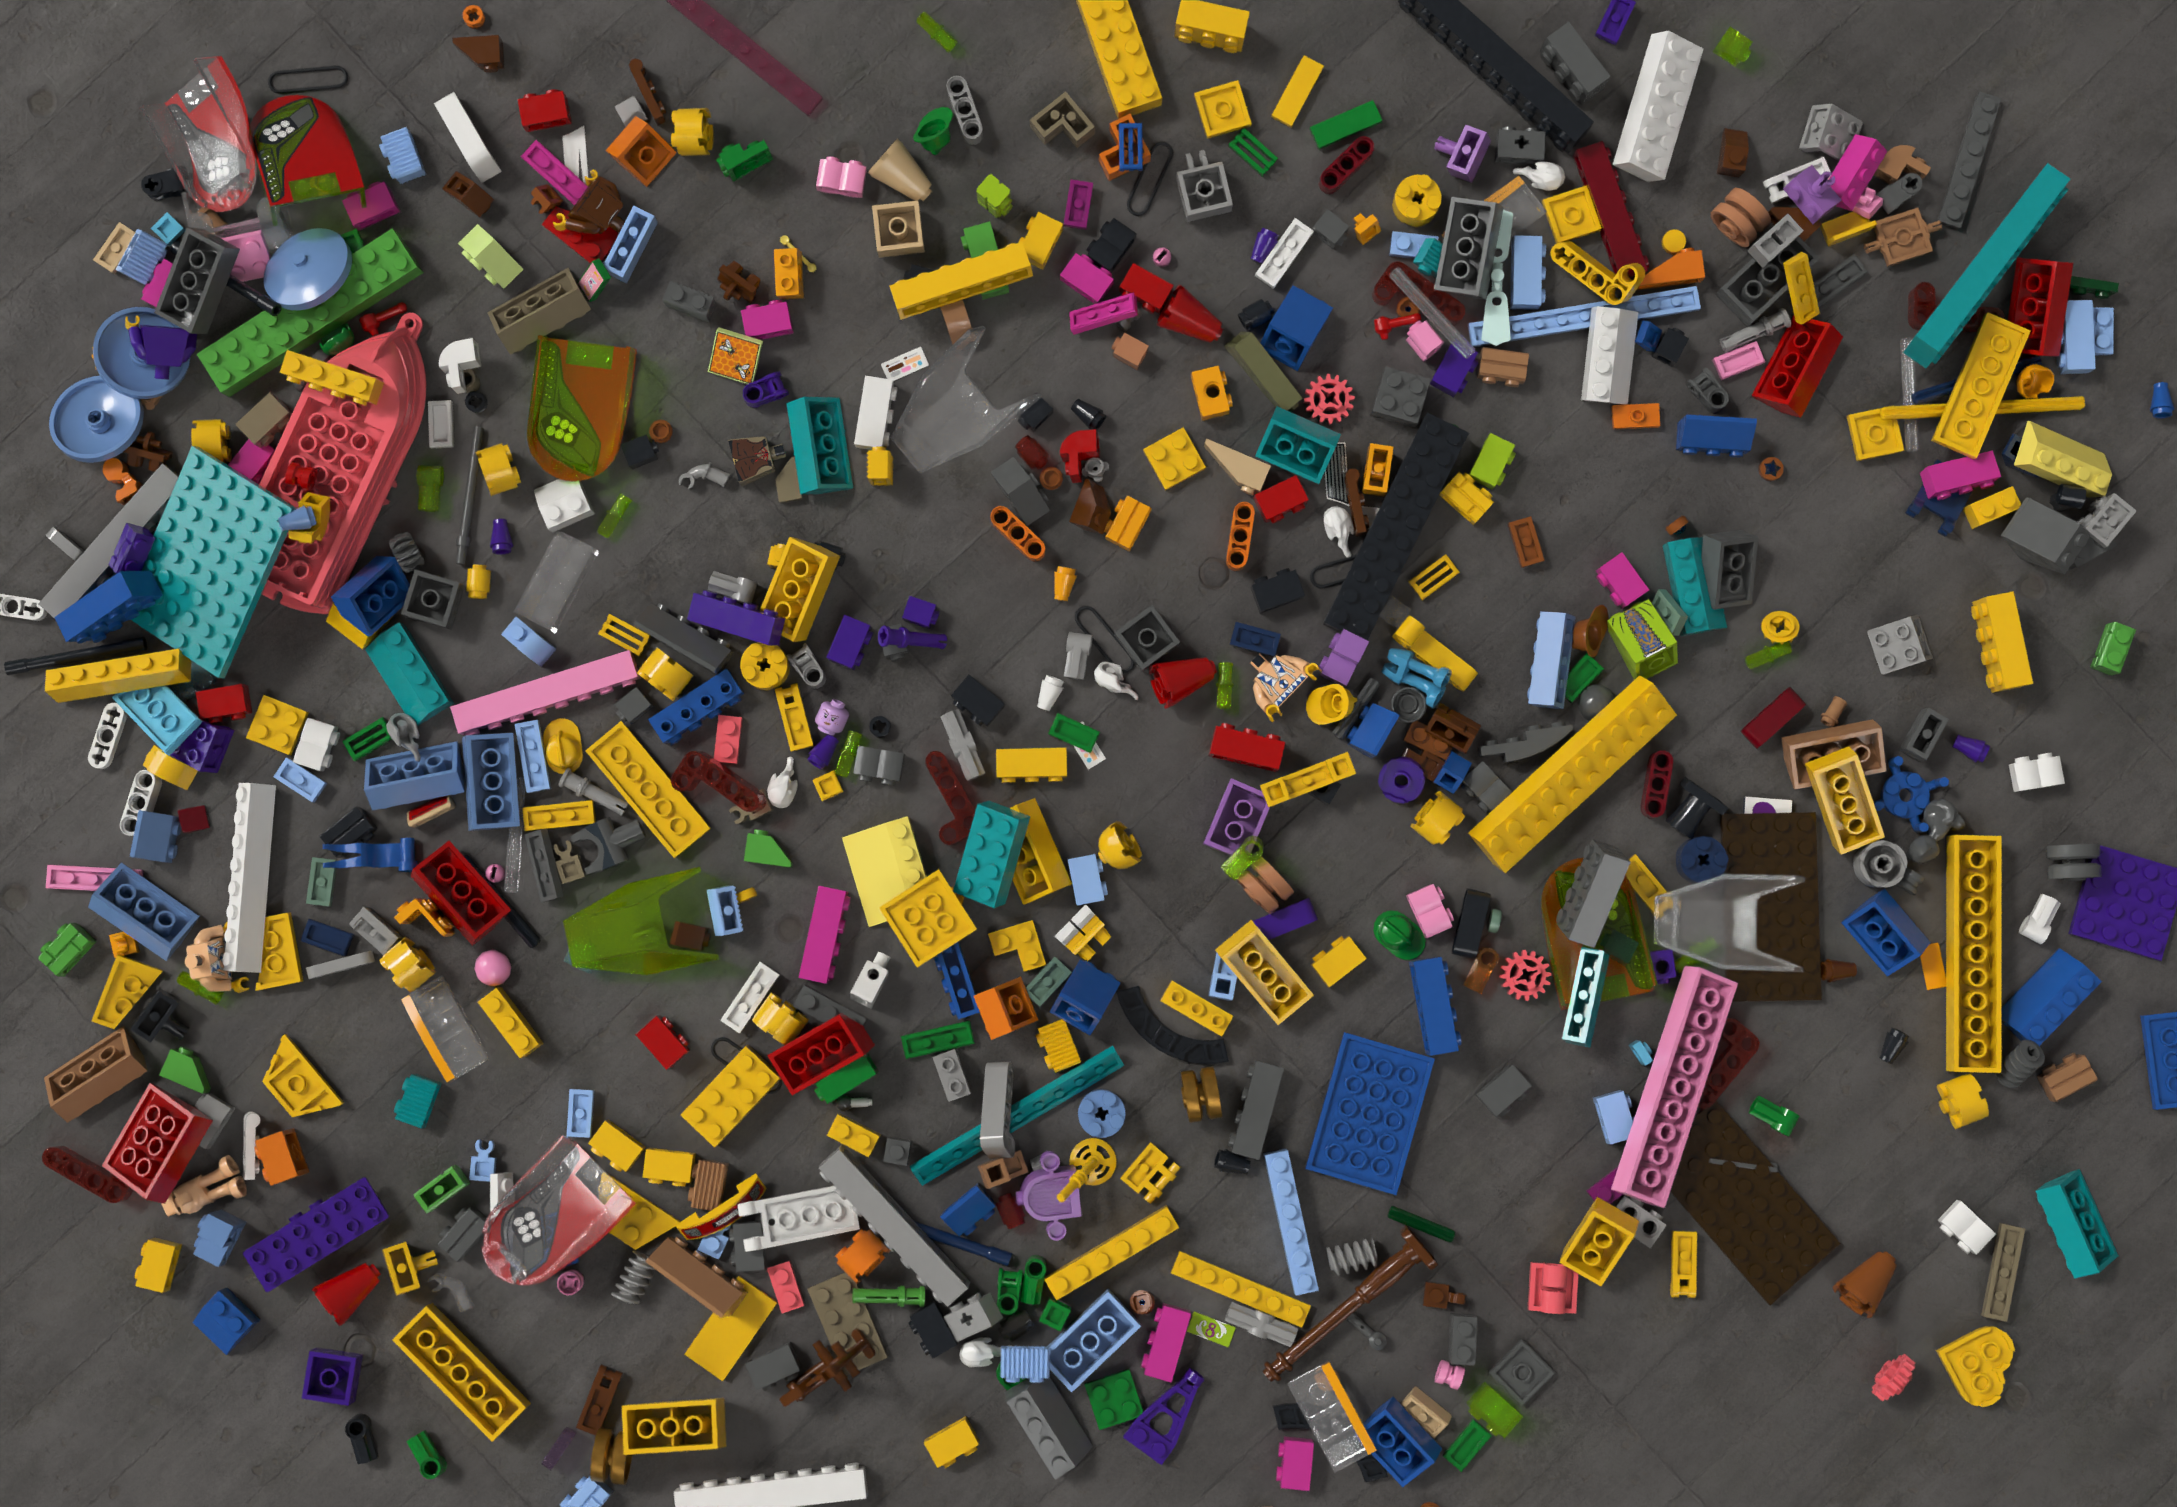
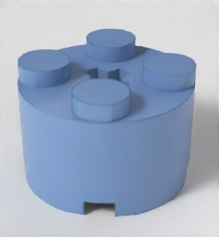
M1096 1089L1086 1094L1080 1102L1078 1119L1082 1128L1091 1136L1099 1138L1109 1137L1118 1132L1125 1120V1107L1120 1097L1114 1092L1106 1089ZM1099 1107H1102L1103 1110H1108L1109 1113L1105 1114V1119L1095 1116Z

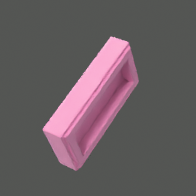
M1757 341L1712 359L1721 381L1765 363Z

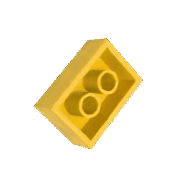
M1181 0L1174 37L1183 43H1192L1193 41L1201 43V46L1206 48H1214L1216 46L1223 48L1224 51L1229 53L1242 52L1250 11L1199 0Z
M1597 1197L1564 1247L1559 1263L1602 1286L1634 1238L1639 1220Z

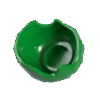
M345 323L323 337V345L321 342L319 345L325 354L336 356L353 346L355 336L348 323Z

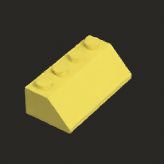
M2027 421L2014 466L2058 485L2066 484L2086 489V497L2106 496L2112 473L2104 453L2034 422Z

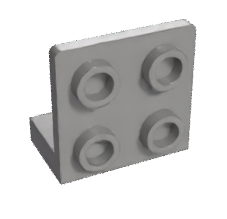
M1834 104L1812 105L1799 149L1804 152L1822 151L1840 161L1855 134H1860L1863 122Z
M2115 493L2107 497L2104 495L2100 500L2096 499L2087 509L2089 514L2085 518L2081 517L2077 522L2084 527L2091 538L2106 548L2135 514L2136 510Z
M1919 615L1910 616L1868 630L1867 632L1880 672L1883 675L1933 659Z

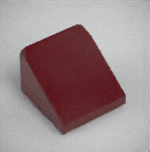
M205 805L178 810L183 833L188 834L210 828Z

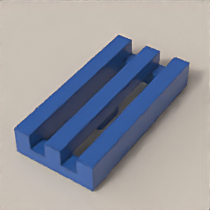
M1119 123V171H1143L1142 123ZM1124 129H1128L1129 164H1124ZM1133 129H1137L1138 164H1133Z

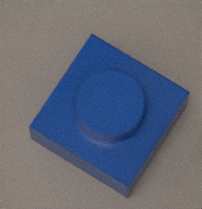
M1642 321L1635 342L1645 350L1655 352L1662 330L1650 321Z

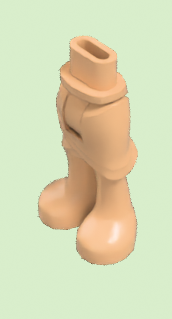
M229 1155L224 1156L219 1160V1168L205 1176L199 1175L174 1189L166 1203H161L166 1215L170 1217L174 1214H192L201 1210L203 1206L213 1203L214 1200L227 1195H232L235 1198L246 1196V1184L241 1176H237L212 1190L207 1188V1186L240 1173L234 1159Z

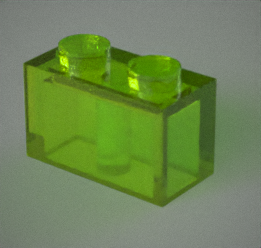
M1486 1382L1466 1402L1470 1407L1468 1412L1478 1421L1481 1418L1488 1423L1486 1428L1496 1437L1500 1434L1505 1438L1523 1418L1513 1406Z

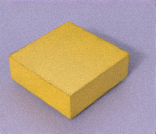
M834 770L813 779L822 802L844 792Z

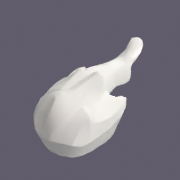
M1538 161L1535 163L1537 169H1532L1530 166L1513 169V174L1525 175L1533 182L1531 184L1533 187L1546 191L1559 188L1565 179L1563 168L1551 162Z
M1338 506L1331 507L1324 513L1326 534L1331 541L1337 536L1338 546L1343 550L1347 558L1351 557L1352 554L1348 548L1349 531L1352 535L1354 534L1351 516L1344 508Z
M1101 662L1094 671V677L1099 686L1105 687L1114 693H1128L1135 700H1138V694L1131 689L1130 684L1120 682L1124 680L1120 665L1110 662Z
M792 757L787 758L786 768L777 778L776 773L772 775L768 785V799L777 808L788 807L797 791V780H790V777L794 774V759Z
M977 1338L962 1345L959 1354L960 1360L968 1367L988 1366L992 1364L990 1359L994 1356H1001V1347L987 1344L992 1341L991 1338Z

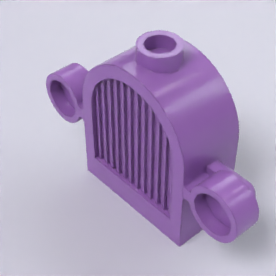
M1046 1151L1040 1157V1164L1043 1169L1033 1171L1027 1175L1021 1184L1020 1191H1016V1201L1018 1206L1024 1205L1027 1212L1033 1218L1041 1221H1050L1046 1227V1232L1052 1240L1058 1241L1066 1235V1227L1059 1219L1082 1217L1079 1189H1075L1064 1202H1060L1057 1199V1195L1069 1183V1178L1077 1169L1074 1165L1059 1167L1060 1160L1057 1154L1053 1151Z

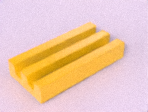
M1445 554L1408 583L1422 601L1460 572ZM1444 561L1447 563L1445 567L1419 586L1416 584L1418 580ZM1451 569L1453 571L1428 591L1422 592L1424 587L1447 570Z
M611 614L607 616L606 622H604L602 629L598 633L639 657L651 637ZM614 621L644 638L641 642L610 625L611 622ZM609 629L639 645L638 650L607 634L606 631Z

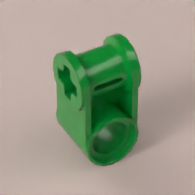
M999 1268L997 1307L1002 1314L1010 1315L1018 1308L1023 1270L1019 1269L1018 1272L1004 1271L1003 1268ZM1005 1297H1011L1015 1302L1014 1307L1010 1310L1004 1309L1001 1305V1301Z

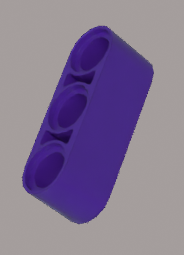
M1307 898L1273 912L1271 915L1268 914L1256 919L1253 922L1265 937L1270 940L1318 920L1310 898Z

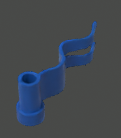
M401 838L400 843L323 844V849L361 854V856L346 860L323 863V868L398 867L399 872H412V869L418 865L417 861H415V838Z

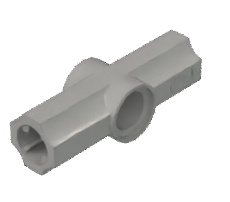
M959 709L940 716L949 736L948 741L955 758L959 760L966 780L970 781L986 774L976 752L978 749L970 731L966 728Z
M1233 1301L1225 1317L1226 1322L1244 1328L1250 1334L1263 1339L1269 1338L1288 1347L1292 1346L1298 1331V1327L1275 1319V1316L1258 1309H1250Z

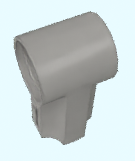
M713 571L709 580L708 590L735 598L737 602L742 604L744 602L752 603L758 583L746 578H735Z
M1069 632L1066 644V652L1068 653L1064 677L1084 680L1093 635Z

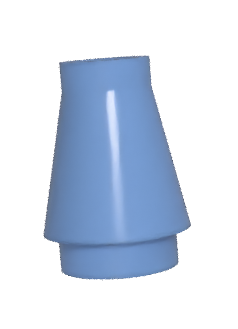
M302 506L278 518L281 531L311 529V526L316 525V519L311 506L306 508Z

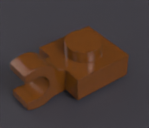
M1405 748L1401 754V757H1408L1418 762L1424 770L1426 779L1434 782L1445 762L1426 750H1423L1421 755Z
M1425 1281L1423 1306L1447 1309V1302L1465 1303L1464 1293L1450 1292L1449 1284Z

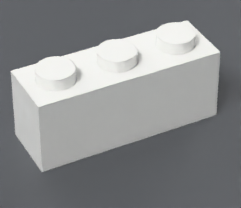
M865 376L854 441L856 448L872 450V447L889 445L890 432H887L888 423L892 424L894 410L890 408L891 402L896 401L898 389L894 387L893 380Z

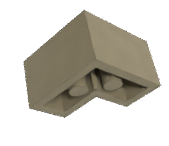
M1066 91L1030 119V128L1044 145L1062 131L1076 148L1095 135V126Z
M269 392L235 425L254 445L262 448L273 442L275 439L274 435L277 433L283 434L293 412L282 400Z

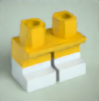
M1085 904L1071 920L1086 935L1084 936L1071 922H1068L1054 937L1074 955L1078 954L1081 958L1088 961L1096 952L1087 943L1094 937L1103 946L1111 936L1104 928L1105 924Z

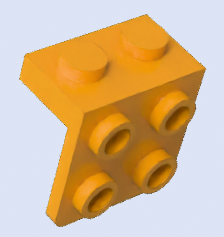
M415 898L410 903L406 901L397 909L398 914L394 917L399 924H411L423 914L443 937H450L455 934L452 930L454 927L452 922L444 916L442 918L437 913L439 908L431 899Z

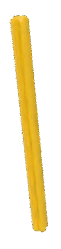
M2082 396L2002 400L1996 414L2081 410L2085 408V399ZM1947 403L1887 406L1880 409V417L1882 420L1941 417Z

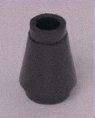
M1077 399L1071 407V410L1089 429L1098 430L1106 419L1102 409L1080 399Z
M1892 1027L1890 1032L1887 1031L1879 1058L1893 1064L1894 1060L1909 1043L1907 1041L1909 1035Z
M1219 1149L1214 1161V1168H1218L1220 1172L1247 1174L1251 1165V1161L1232 1153L1228 1149Z

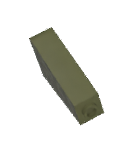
M1241 331L1224 345L1225 349L1275 408L1278 406L1292 412L1299 406L1298 401L1302 397L1252 332Z

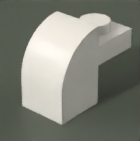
M473 338L452 342L442 351L439 358L440 369L447 373V384L457 394L466 392L463 370L481 367L479 346Z

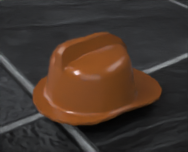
M1604 605L1595 607L1590 618L1578 621L1573 629L1572 648L1585 651L1590 657H1596L1601 642L1608 628L1607 620H1609V614Z

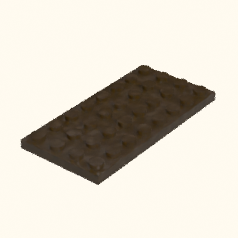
M1816 812L1720 814L1721 844L1728 855L1727 867L1722 875L1725 978L1738 983L1732 1002L1822 1000Z
M1713 1099L1694 1117L1670 1192L1764 1301L1771 1305L1841 1243L1778 1171H1769V1167L1774 1166L1720 1104ZM1709 1159L1726 1160V1162L1722 1165L1709 1163ZM1733 1162L1754 1164L1757 1166L1755 1167V1169L1736 1167V1165Z

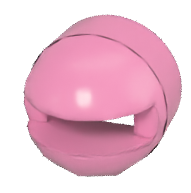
M1161 247L1154 251L1153 262L1158 267L1169 265L1171 253L1168 249ZM1163 252L1167 253L1160 261L1157 260Z
M492 864L486 869V878L493 883L501 882L505 877V869L499 864ZM496 867L495 878L491 879L493 868Z

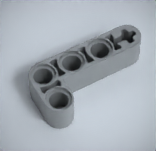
M1010 1061L988 1062L985 1067L980 1144L982 1150L990 1159L1013 1158L1015 1155V1142L1010 1134L1014 1073L1013 1065Z

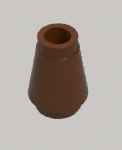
M1831 959L1820 963L1821 979L1829 983L1855 977L1857 974L1855 963Z

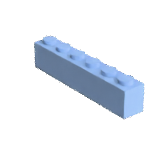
M1281 1149L1263 1153L1293 1292L1296 1296L1319 1291L1288 1150Z

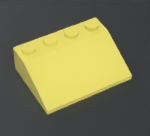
M908 816L842 837L869 927L888 922L879 907L927 877Z

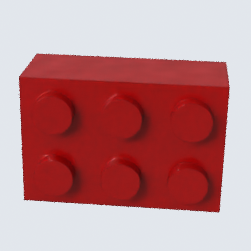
M1221 723L1220 726H1216L1214 729L1208 756L1277 772L1280 768L1285 742L1280 741L1281 737L1277 735L1267 734L1266 737L1258 736V731L1244 728L1243 732L1235 730L1234 725Z

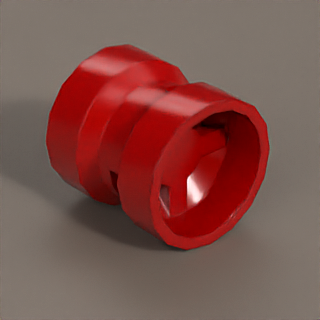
M296 462L289 464L285 474L286 484L291 486L300 485L302 489L309 491L312 490L317 479L316 468L310 466L302 467L301 464Z

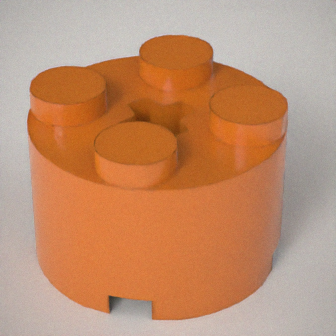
M861 1229L852 1238L854 1243L848 1248L846 1246L843 1247L835 1256L838 1259V1266L856 1284L862 1281L859 1278L864 1274L867 1277L885 1259L882 1255L884 1252H890V1249L871 1230L863 1231Z

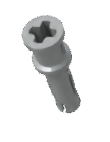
M1780 308L1777 313L1771 316L1761 317L1759 322L1720 339L1723 351L1727 353L1761 336H1771L1774 331L1783 327H1791L1789 315L1784 308Z
M570 768L565 770L558 784L561 788L564 786L574 791L576 796L582 797L584 795L618 813L620 816H623L625 810L617 807V805L626 809L629 805L628 802L592 785L589 778H582L572 773Z

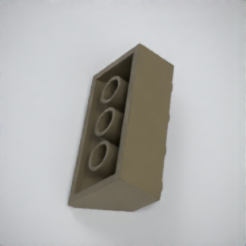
M566 268L489 311L488 315L498 337L511 355L522 351L534 341L543 339L550 332L563 328L568 322L583 317L591 308L569 268Z

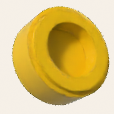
M1669 230L1662 238V247L1667 253L1677 254L1685 247L1686 237L1679 230Z
M753 887L735 894L738 896L736 898L737 904L758 896Z

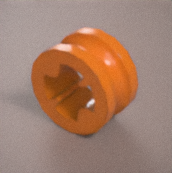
M470 5L463 11V19L470 28L477 29L484 24L485 15L480 7ZM474 12H477L479 18L476 21L475 19L471 21L469 15L471 13L474 15Z

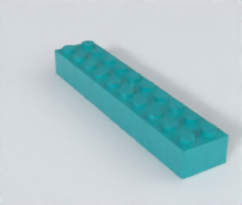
M2049 163L2045 165L1904 350V354L1925 369L1931 362L1934 364L1938 362L2069 190L2065 187L2070 181L2069 177Z

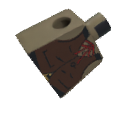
M766 437L728 440L738 481L741 486L775 472L773 460L786 457L783 444L770 447Z

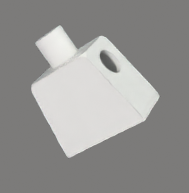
M878 952L873 962L867 960L850 992V999L872 1009L888 977L889 971L885 968L890 960L889 956ZM870 974H876L878 976L877 979H870Z

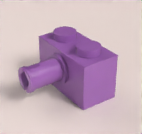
M1465 125L1458 142L1439 136L1437 140L1440 142H1436L1435 150L1451 155L1447 169L1452 176L1472 183L1491 140L1487 132Z
M1813 165L1794 177L1783 188L1812 224L1829 213L1841 201V198L1830 187L1835 183L1834 176L1828 180L1832 173L1826 171L1820 175Z

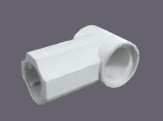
M2040 894L2031 914L2022 922L2019 933L2040 945L2043 944L2050 934V924L2061 903L2050 896Z

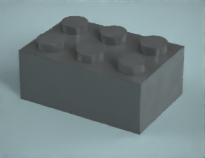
M1569 21L1549 35L1540 49V56L1543 62L1553 68L1556 79L1561 84L1564 83L1571 99L1575 102L1578 101L1580 105H1583L1601 92L1611 77Z

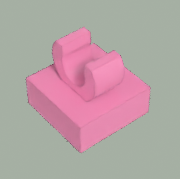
M1867 187L1852 211L1870 219L1883 205V198L1877 196L1875 190Z

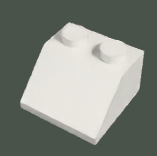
M557 479L534 490L539 510L547 528L551 532L558 531L595 514L582 482L579 480L567 481Z

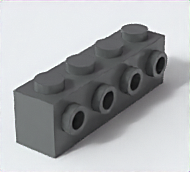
M1255 1060L1254 1064L1249 1065L1247 1078H1250L1248 1087L1243 1088L1240 1100L1244 1101L1242 1110H1237L1234 1123L1238 1124L1236 1133L1231 1132L1228 1146L1232 1147V1153L1257 1160L1260 1159L1284 1071L1283 1067Z

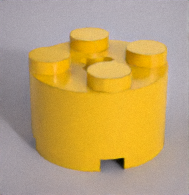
M708 108L672 111V123L675 125V133L671 134L672 147H677L678 154L681 156L710 155L708 150L713 149L714 131L713 125L708 123L707 118H712Z
M1412 175L1405 178L1398 185L1393 197L1392 207L1397 219L1413 227L1428 224L1435 217L1441 205L1440 188L1428 175ZM1413 198L1420 199L1421 203L1418 204L1417 201L1413 202L1412 200Z
M223 419L193 420L192 424L196 428L191 429L192 446L203 449L225 464L232 460V451L227 446V439H231L230 426Z
M500 443L475 452L491 496L517 488V484L521 483L516 466H510L509 462H512L513 458L508 444L503 445Z
M757 642L751 644L744 651L740 661V668L743 677L752 686L760 690H772L786 681L790 671V664L785 652L780 647ZM767 660V663L771 666L762 672L763 669L760 667V664L765 663Z
M656 648L637 671L638 675L660 692H663L672 701L678 697L693 677L690 672L659 648Z
M1438 791L1435 793L1438 798L1434 801L1430 798L1414 819L1417 823H1411L1410 826L1432 845L1436 843L1442 845L1451 835L1449 833L1450 829L1454 825L1458 826L1465 817L1462 813L1463 809L1443 792Z
M404 937L385 953L379 962L387 971L390 970L394 974L392 979L398 987H405L409 992H412L433 976L436 971H434L435 967L428 956L421 949L413 948L412 946L415 943L408 937Z
M771 992L754 1015L752 1021L764 1032H769L773 1035L775 1040L786 1045L796 1039L809 1019L800 1012L795 1013L797 1008L793 1007V1004L786 1000L782 1003V999Z
M1961 1075L1937 1085V1090L1942 1098L1939 1101L1941 1111L1944 1114H1949L1950 1121L1955 1129L1979 1121L1989 1115L1986 1098L1981 1099L1979 1092L1982 1089L1973 1075Z

